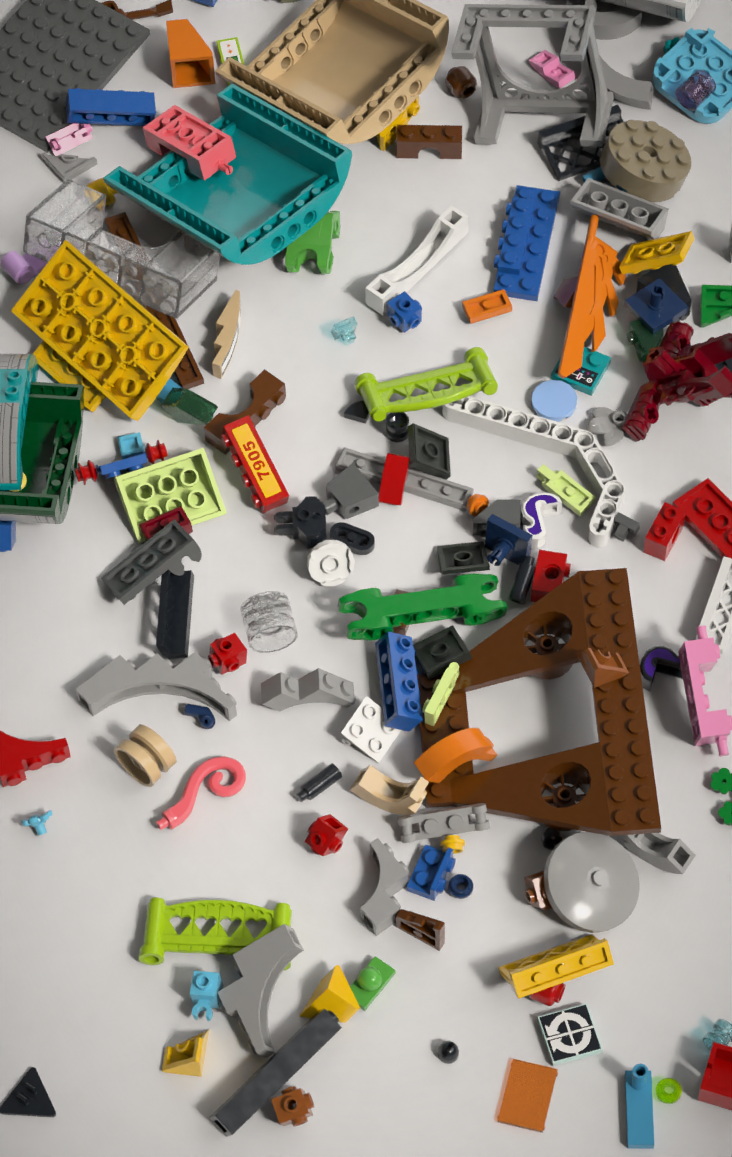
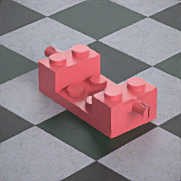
M172 106L143 127L149 149L161 156L172 150L186 158L190 173L205 181L218 170L227 175L232 173L233 167L228 165V163L236 158V153L231 136L180 107Z

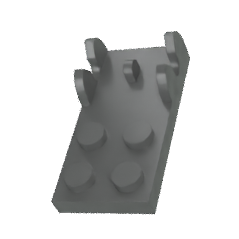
M174 519L101 579L125 605L143 589L154 583L168 569L175 575H183L184 565L181 562L182 558L188 556L192 561L199 562L202 557L201 549L195 540Z

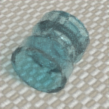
M718 1019L713 1025L712 1032H707L703 1037V1043L711 1050L713 1042L728 1046L732 1042V1024L724 1019Z

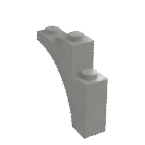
M285 924L233 954L236 961L234 967L242 978L217 992L221 999L219 1005L225 1014L238 1018L240 1027L248 1033L250 1038L248 1044L253 1053L265 1058L275 1053L268 1028V1010L274 986L285 967L299 953L304 951L294 929Z

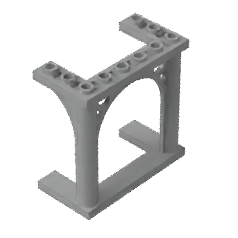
M464 5L451 54L453 59H476L482 87V110L474 136L476 144H497L505 112L586 113L580 137L581 146H603L614 96L613 92H607L593 27L596 12L594 5ZM489 27L567 28L560 53L561 61H580V76L571 85L557 90H537L515 82L502 71L497 62Z

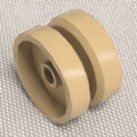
M139 724L129 734L130 740L124 739L115 747L114 754L122 767L135 780L146 787H152L161 778V772H167L177 762L176 756L160 735L151 728Z

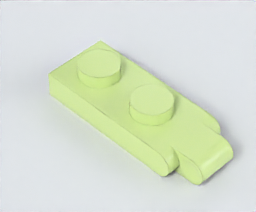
M452 662L445 670L441 680H436L432 690L434 694L431 700L427 699L422 709V712L425 713L426 724L434 726L459 676L458 663Z

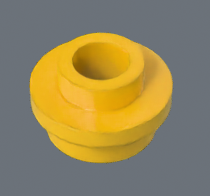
M458 835L446 836L445 840L440 842L443 852H446L449 847L453 849V854L463 852V846H465V840L460 839Z

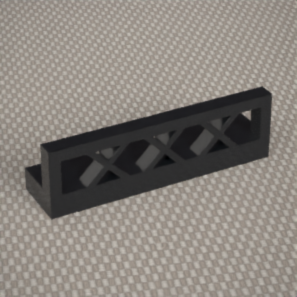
M168 569L161 576L156 647L162 656L167 659L188 657L194 574L191 570L184 571L183 575L178 576Z

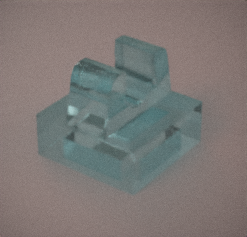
M354 316L334 324L331 331L334 339L342 338L346 346L354 343V339H356L354 332L358 324Z

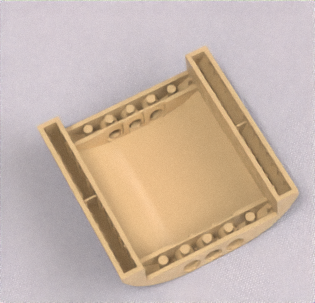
M316 0L248 66L229 57L215 70V73L229 83L240 87L338 143H360L382 132L429 85L440 67L445 54L449 34V19L446 15L417 0Z

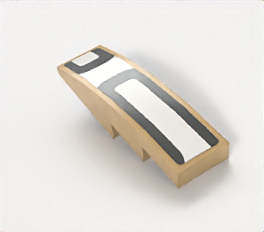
M235 290L216 322L218 337L214 342L216 357L212 362L213 376L222 379L231 361L238 339L241 322L240 291Z

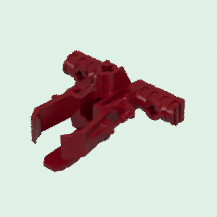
M677 321L676 323H670L659 347L649 350L646 362L643 363L649 382L640 386L621 428L637 442L644 440L651 424L657 422L659 417L658 410L661 404L669 406L678 401L681 403L693 401L695 404L705 407L724 397L732 398V372L726 366L718 371L715 364L732 358V333L716 338L711 337L706 342L691 346L690 340L694 329L685 322Z

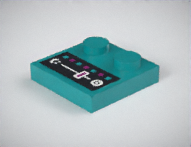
M584 347L581 368L566 378H561L558 376L560 357L551 373L550 379L563 381L573 389L592 396L611 363V357L597 351L592 352V349Z

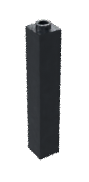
M322 1009L318 1011L209 1117L226 1137L233 1135L342 1028L338 1024V1017L330 1010Z

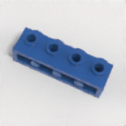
M68 89L66 97L67 123L146 126L155 119L156 115L154 92Z
M388 631L375 643L384 722L386 727L410 732L423 721L420 690L417 680L418 672L414 656L415 649L413 648L412 637Z

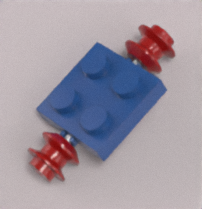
M157 440L155 446L147 443L145 451L141 455L99 467L98 464L94 465L90 460L87 461L86 466L78 463V468H75V474L78 482L82 481L86 485V480L88 479L96 482L97 473L99 476L105 475V478L108 479L121 475L120 470L127 468L129 473L143 468L142 464L147 463V459L152 465L155 464L157 459L165 461L164 457H167L168 454L165 444H160L159 440Z

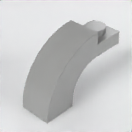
M660 833L621 835L625 839L623 844L636 856L652 866L670 873L684 874L696 856L681 839H672Z

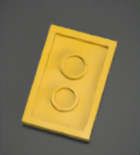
M692 231L631 244L619 266L622 275L628 273L637 274L646 269L656 270L665 265L671 264L674 266L682 263L695 239Z

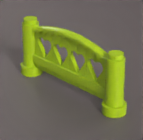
M473 347L465 353V363L380 383L377 382L373 374L363 373L354 381L356 391L362 396L371 418L378 422L383 421L387 413L409 412L438 407L461 400L480 391L486 395H493L498 388L495 377L488 365V357L480 347ZM458 378H464L472 382L462 386H455ZM437 383L450 387L449 389L433 391ZM416 388L428 392L424 395L419 394L416 397L411 396ZM395 393L405 397L403 400L398 399L394 402H389L391 395Z
M154 897L150 899L147 906L144 943L139 950V961L147 965L162 964L165 952L233 955L283 924L291 927L292 910L287 903H277L273 910H269L260 906L230 900H197L166 905L164 899ZM173 917H179L180 919L190 918V924L178 935L170 920ZM198 918H204L205 920L215 919L216 924L203 936L195 921ZM224 919L230 921L237 919L242 922L231 937H228L220 924ZM249 920H253L256 923L258 921H265L267 923L256 938H253L245 925ZM291 962L285 967L284 970H287L291 967Z

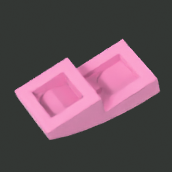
M543 50L529 60V64L545 80L559 89L575 79L574 71L561 65L559 57L546 50Z

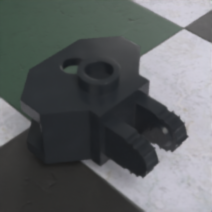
M316 496L305 497L297 507H292V511H280L274 515L276 523H291L276 525L274 528L276 535H293L294 539H299L308 549H312L326 539L325 505Z

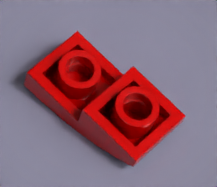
M387 453L379 491V502L402 505L410 464L409 457Z

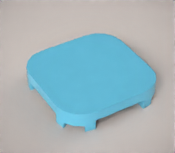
M691 28L686 31L684 37L662 58H658L652 72V82L659 93L692 119L705 124L716 123L732 109V51L714 37L715 31L710 28L707 31L693 30Z

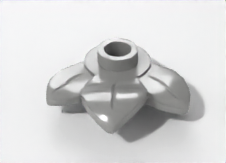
M606 407L592 410L594 418L589 422L587 431L604 434L606 446H612L620 442L624 434V430L621 427L627 413L613 411Z

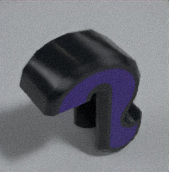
M654 646L645 652L640 663L642 686L644 689L651 690L656 672L683 679L679 656L672 649L665 646Z

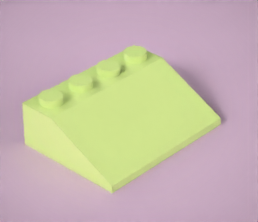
M204 448L117 476L114 479L121 503L138 544L146 541L139 524L180 506L184 509L191 525L227 514Z

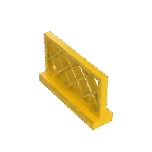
M593 934L500 966L498 969L500 975L514 988L515 995L519 999L614 965L608 941L605 938L599 940Z

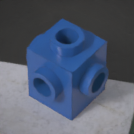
M404 291L387 302V316L395 327H399L405 333L422 322V306Z

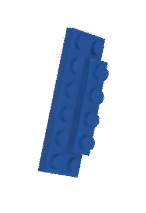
M517 185L512 203L508 202L506 207V215L509 218L504 220L502 225V233H505V236L499 238L498 250H501V254H496L494 268H498L494 292L505 289L508 297L538 301L560 191Z

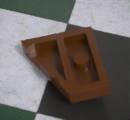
M401 909L397 914L396 927L438 951L441 950L445 943L444 922Z

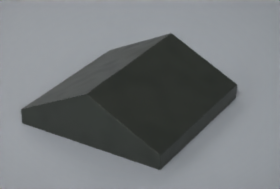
M484 541L437 546L442 575L490 570Z

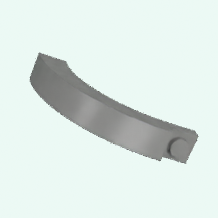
M585 0V5H594L596 11L597 5L595 0ZM600 56L607 92H613L614 99L619 102L651 110L654 92L652 82L626 77L612 69Z

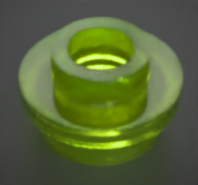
M664 1078L658 1082L656 1096L661 1102L673 1104L681 1097L682 1088L675 1079ZM671 1087L674 1091L667 1093L664 1088Z

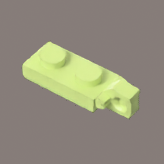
M544 464L537 469L536 477L542 482L541 485L545 490L558 496L562 503L578 516H581L595 503V496L562 470H555L553 472Z

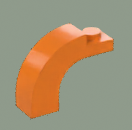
M468 728L440 740L426 750L414 764L425 780L440 783L449 773L463 763L475 759L492 761L497 756V753L493 749L494 745L491 740L484 736L479 728Z

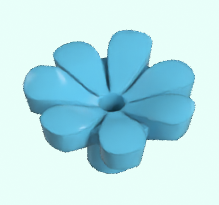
M52 810L39 817L37 814L33 815L30 819L22 820L21 823L24 827H35L38 836L45 834L47 831L44 823L52 816Z

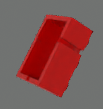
M713 1042L707 1068L701 1083L698 1101L732 1110V1047Z

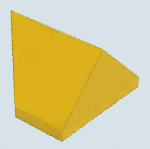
M336 965L321 979L299 1017L312 1018L318 1011L326 1009L327 1011H332L338 1017L339 1022L345 1023L360 1009L339 965Z
M209 1029L180 1044L177 1043L174 1047L167 1046L165 1048L162 1071L165 1073L202 1077Z

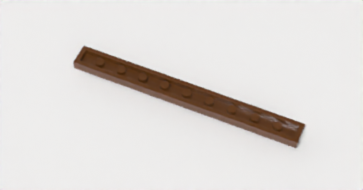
M126 212L105 218L108 231L144 308L188 345ZM188 348L174 371L180 386L184 390L204 384V378L190 348Z

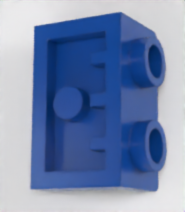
M425 845L407 884V891L435 901L437 894H442L447 882L445 876L447 872L451 873L455 866L456 859L453 858V849L448 847L447 851L443 852L442 850Z

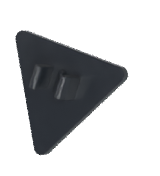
M31 1067L1 1105L0 1114L37 1117L56 1116V1111L35 1067Z

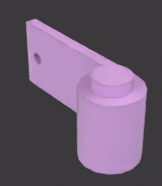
M54 232L23 256L16 251L8 252L3 256L0 265L18 284L27 283L42 271L64 240Z

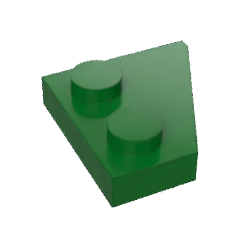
M702 285L700 327L704 328L731 317L732 286Z

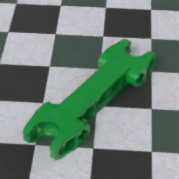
M476 573L456 577L452 581V587L382 596L379 588L360 589L339 598L337 605L339 612L344 614L354 613L362 617L361 620L353 621L347 625L345 632L347 638L368 641L379 640L388 631L393 632V627L400 626V623L412 625L463 617L464 623L468 626L486 624L505 616L508 608L503 600H489L483 596V594L491 593L497 589L499 582L497 576Z

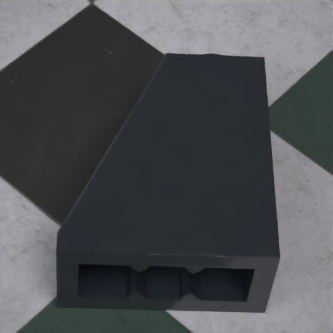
M670 264L656 270L651 269L638 279L636 293L660 278L689 307L688 313L675 320L674 323L680 320L683 321L690 315L691 297L676 265Z

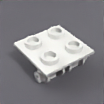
M366 696L340 734L343 736L342 742L345 745L350 746L354 744L379 763L401 730L386 727L383 709Z

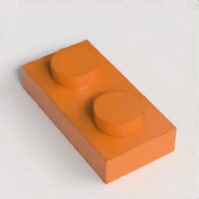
M505 289L462 302L463 310L470 324L512 312V304Z

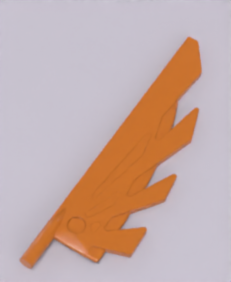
M595 214L590 216L558 369V376L563 379L582 367L584 342L591 332L592 352H595L606 336L603 313L605 300H607L610 317L615 315L619 304L611 280L612 275L614 274L620 286L624 284L626 274L622 275L619 268L621 262L616 258L617 251L595 236L599 216Z

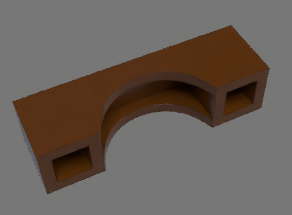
M265 369L250 383V396L253 401L245 411L234 415L218 413L204 427L205 441L225 455L230 451V448H226L221 440L223 426L249 415L254 427H256L261 420H265L277 405H281L286 398L285 383Z

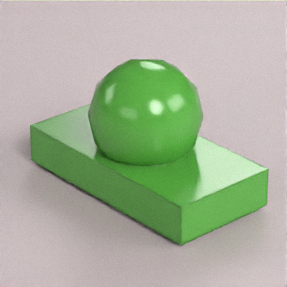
M376 956L366 967L360 970L357 979L350 986L363 1011L370 1006L396 974L395 969Z

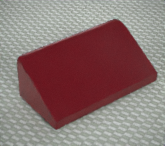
M182 506L139 524L146 541L174 519L188 534L193 532L191 522Z

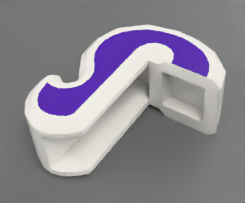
M536 493L528 496L522 502L520 521L523 530L533 535L531 549H539L546 543L544 537L546 530L542 516L557 515L562 512V501L552 493Z

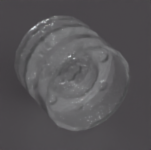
M278 591L258 593L248 598L241 605L240 612L243 624L246 627L249 647L253 651L270 653L284 649L295 642L298 637L297 628L292 617L289 598L284 593Z

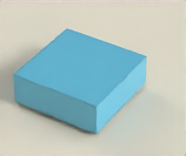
M140 432L118 436L122 460L141 455L144 451Z

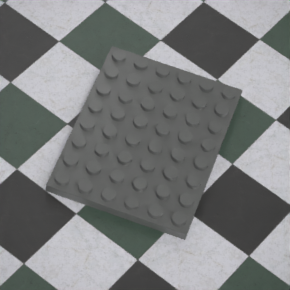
M26 0L0 29V126L48 153L51 148L45 137L73 124L67 123L66 97L68 89L103 90L148 38L150 30L96 0Z

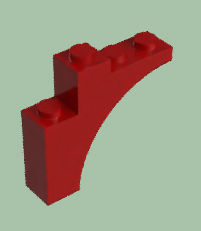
M0 731V779L3 787L16 786L22 781L27 780L25 771L38 770L44 765L60 763L71 757L66 738L52 741H28Z

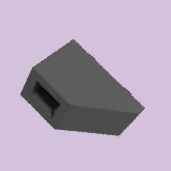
M497 499L473 519V535L486 537L487 520L491 514L520 528L521 500Z

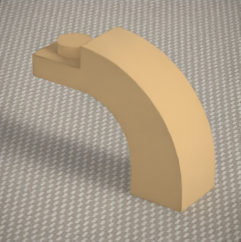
M369 765L360 771L350 791L382 810L399 815H412L416 813L427 795L425 788L429 782L423 777H419L410 783L398 782Z

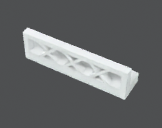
M723 557L700 626H706L707 636L718 632L722 639L719 645L720 653L722 654L732 628V611L731 614L729 613V610L732 609V604L725 606L721 600L723 596L732 594V586L728 581L729 575H732V559L728 557ZM725 613L728 622L719 626L715 616Z

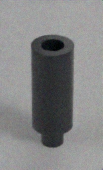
M526 556L524 563H519L508 597L510 601L519 604L525 603L536 569L533 566L535 558Z
M333 763L328 765L300 786L301 791L296 794L297 799L300 802L307 798L309 800L314 799L342 778L340 770Z

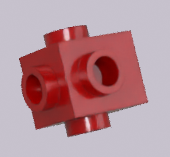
M233 633L224 638H218L210 644L208 660L212 667L217 668L220 674L223 675L227 672H233L246 664L247 649L236 633Z
M331 814L317 818L310 825L307 831L309 834L304 842L318 855L335 854L342 847V839L348 828Z

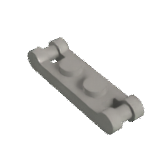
M486 803L398 817V824L402 827L403 832L401 834L402 843H410L416 840L488 830L490 825L489 820H486L485 812H487ZM475 814L476 821L469 822L468 815ZM419 823L420 830L412 831L411 825Z

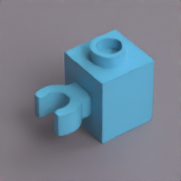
M194 971L190 997L194 1004L192 1015L195 1020L198 1019L199 1012L206 1011V1019L210 1021L213 1017L211 1008H220L219 1001L221 999L217 992L223 989L224 985L219 973Z

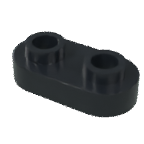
M344 522L336 523L330 529V540H338L345 543L353 553L367 555L374 550L375 538L369 531Z

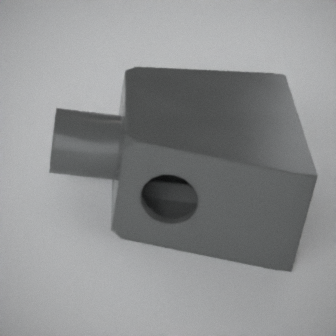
M352 463L326 485L327 500L322 502L325 505V515H329L337 510L344 519H349L378 507L379 493L355 464Z

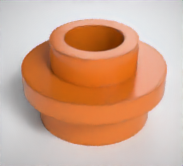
M472 495L466 504L468 512L476 517L488 507L489 500L485 495Z

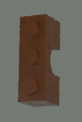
M397 125V158L418 159L420 150L434 148L439 151L440 159H462V126Z

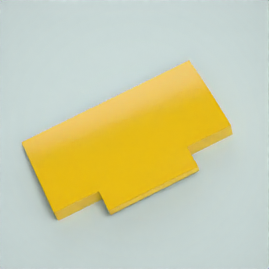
M67 240L63 242L11 310L12 313L43 339L42 343L33 353L38 364L59 383L84 385V406L92 412H95L105 397H107L128 417L139 421L163 389L189 348L188 345Z

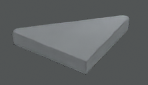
M45 152L41 154L42 160L64 184L97 165L95 157L85 159L78 158L75 155L61 154V156L47 155Z

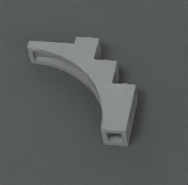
M196 651L176 667H174L169 659H163L157 653L138 669L130 660L126 661L119 655L75 689L78 702L92 716L125 699L154 694L183 696L199 701L213 708L229 721L237 716V703L229 693L225 694L221 690L219 683L212 678V664L206 657H201Z

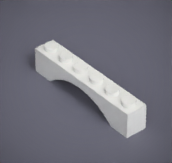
M451 205L436 220L419 247L403 263L393 270L379 274L365 288L366 304L381 315H384L387 312V302L404 291L407 293L468 233L469 216Z

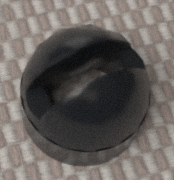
M547 828L541 834V841L546 849L553 850L562 841V837L557 829Z
M444 1041L439 1046L438 1057L443 1063L451 1064L458 1059L459 1049L454 1042ZM448 1047H452V1048L449 1050L447 1056L444 1055V1052L446 1051V1049H447Z

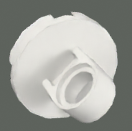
M326 540L318 543L311 549L307 557V568L311 577L323 586H336L345 582V578L354 570L355 560L350 548L338 540Z

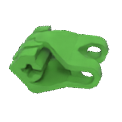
M328 211L318 223L287 246L285 265L288 272L297 273L304 262L309 259H315L321 274L331 273L334 259L331 251L332 239H337L340 235V211Z

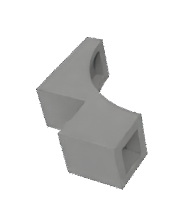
M319 668L300 679L280 672L261 683L262 705L279 712L289 707L306 703H333L345 707L355 704L353 682Z
M378 838L370 843V855L375 860L379 869V883L371 898L360 907L361 919L376 936L396 923V916L401 906L393 895L406 887L409 882L407 866L402 861L398 862L394 857L391 847L387 843L383 844Z

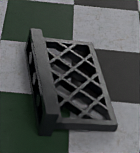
M619 105L612 106L605 136L609 137L611 133L608 131L609 126L624 122ZM585 116L539 131L537 144L540 149L544 150L558 181L600 166V156L597 153L600 148L603 149L604 143L602 147L596 148L594 154L582 150L584 146H581L579 149L568 144L571 139L576 138L580 140ZM557 145L563 149L561 154L557 155L552 153L549 147ZM566 149L577 153L574 161L563 157ZM580 155L592 159L587 165L577 161ZM560 161L571 165V169L561 173L558 167Z

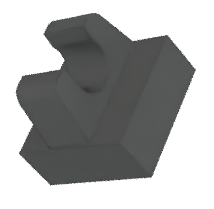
M620 512L614 518V523L618 526L614 534L616 538L624 542L629 532L636 536L640 529L639 522Z

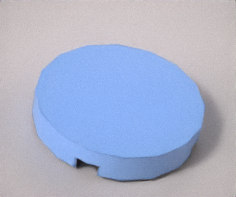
M549 380L535 388L532 393L531 405L539 417L559 422L563 418L572 416L576 410L577 395L569 384L560 380Z

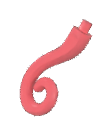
M226 756L214 757L201 763L189 777L181 799L175 805L162 812L163 818L156 821L158 828L162 830L168 826L172 830L189 817L201 782L214 771L228 770L233 774L234 781L229 786H222L220 782L223 779V774L220 771L216 772L209 779L211 791L220 797H231L237 794L243 788L246 781V773L241 763Z

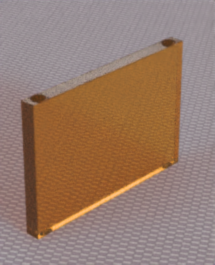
M513 1059L500 1113L497 1116L498 1123L543 1133L555 1080L558 1076V1069Z

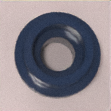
M464 874L455 875L449 881V892L455 898H467L473 892V882ZM459 885H463L465 889L458 890L456 887Z

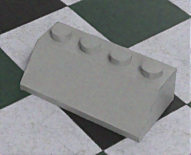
M590 178L584 182L570 201V205L576 211L587 216L598 215L599 220L618 226L651 240L659 238L664 231L669 210L666 207Z

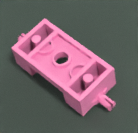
M706 626L696 627L698 640L684 641L678 651L695 746L717 743L719 757L729 755L727 737L731 733L730 730H732L731 715L727 716L726 709L707 712L706 709L710 707L707 694L704 695L702 685H705L704 672H709L713 669L717 659L720 658V649L718 644H714L713 637L708 638Z

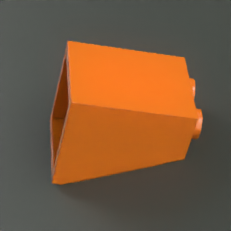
M188 19L166 21L173 88L216 84L213 52Z

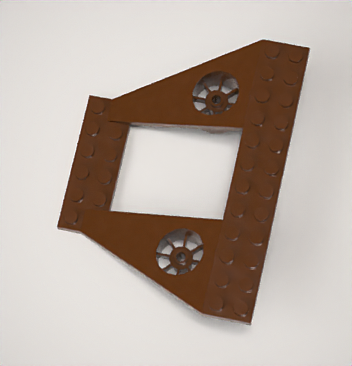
M627 568L578 571L469 651L472 659L459 665V676L435 725L431 726L425 723V713H423V721L419 723L423 754L445 737L469 728L466 692L529 675L545 680L559 678L566 674L573 664L580 662L574 649L585 651L587 648H591L593 652L599 650L602 654L608 651L611 655L619 653L629 672L626 676L594 688L592 685L599 742L475 774L473 771V761L470 760L455 768L440 783H428L425 788L427 791V808L460 807L486 803L487 812L485 813L543 823L545 826L555 828L558 831L580 830L607 836L661 833V821ZM561 638L565 643L559 644L558 640ZM531 640L535 645L526 646V643ZM444 673L430 680L426 674H417L421 710L427 699L431 700L434 694L432 693L434 684L437 679L441 680ZM561 783V786H558L557 788L552 786ZM580 788L584 794H576V790ZM545 790L553 794L552 796L542 797Z

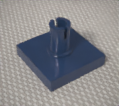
M660 278L624 301V306L652 334H655L688 313L689 308Z
M491 514L487 520L485 548L492 551L487 556L488 561L493 564L497 560L494 566H500L504 558L517 565L524 563L525 557L531 554L533 535Z

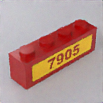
M249 415L223 426L221 440L226 448H230L233 454L231 455V460L236 468H240L243 474L241 475L242 482L246 488H250L253 494L251 499L254 506L260 508L263 514L288 503L289 494Z

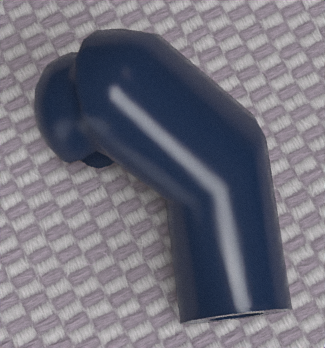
M186 704L185 715L197 717L201 726L205 729L213 728L215 717L208 707Z

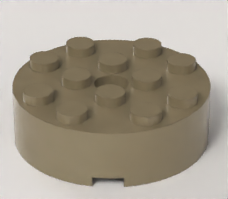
M628 120L612 129L600 154V166L606 178L615 187L619 185L627 190V193L650 202H662L673 198L680 191L691 169V156L682 139L666 128L659 126L656 122Z

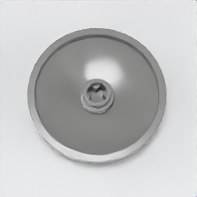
M580 832L562 840L550 853L544 870V887L552 908L564 922L580 931L599 933L619 926L632 914L639 897V876L630 854L615 839L607 835Z

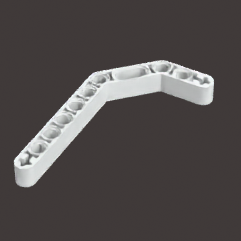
M471 396L443 405V416L448 421L577 459L599 496V501L589 524L588 541L597 548L608 544L615 527L614 518L623 506L625 487L591 432ZM590 463H598L607 478H600Z

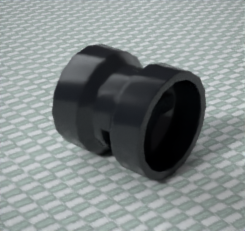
M404 412L390 413L386 418L387 437L392 442H403L408 438L409 417Z

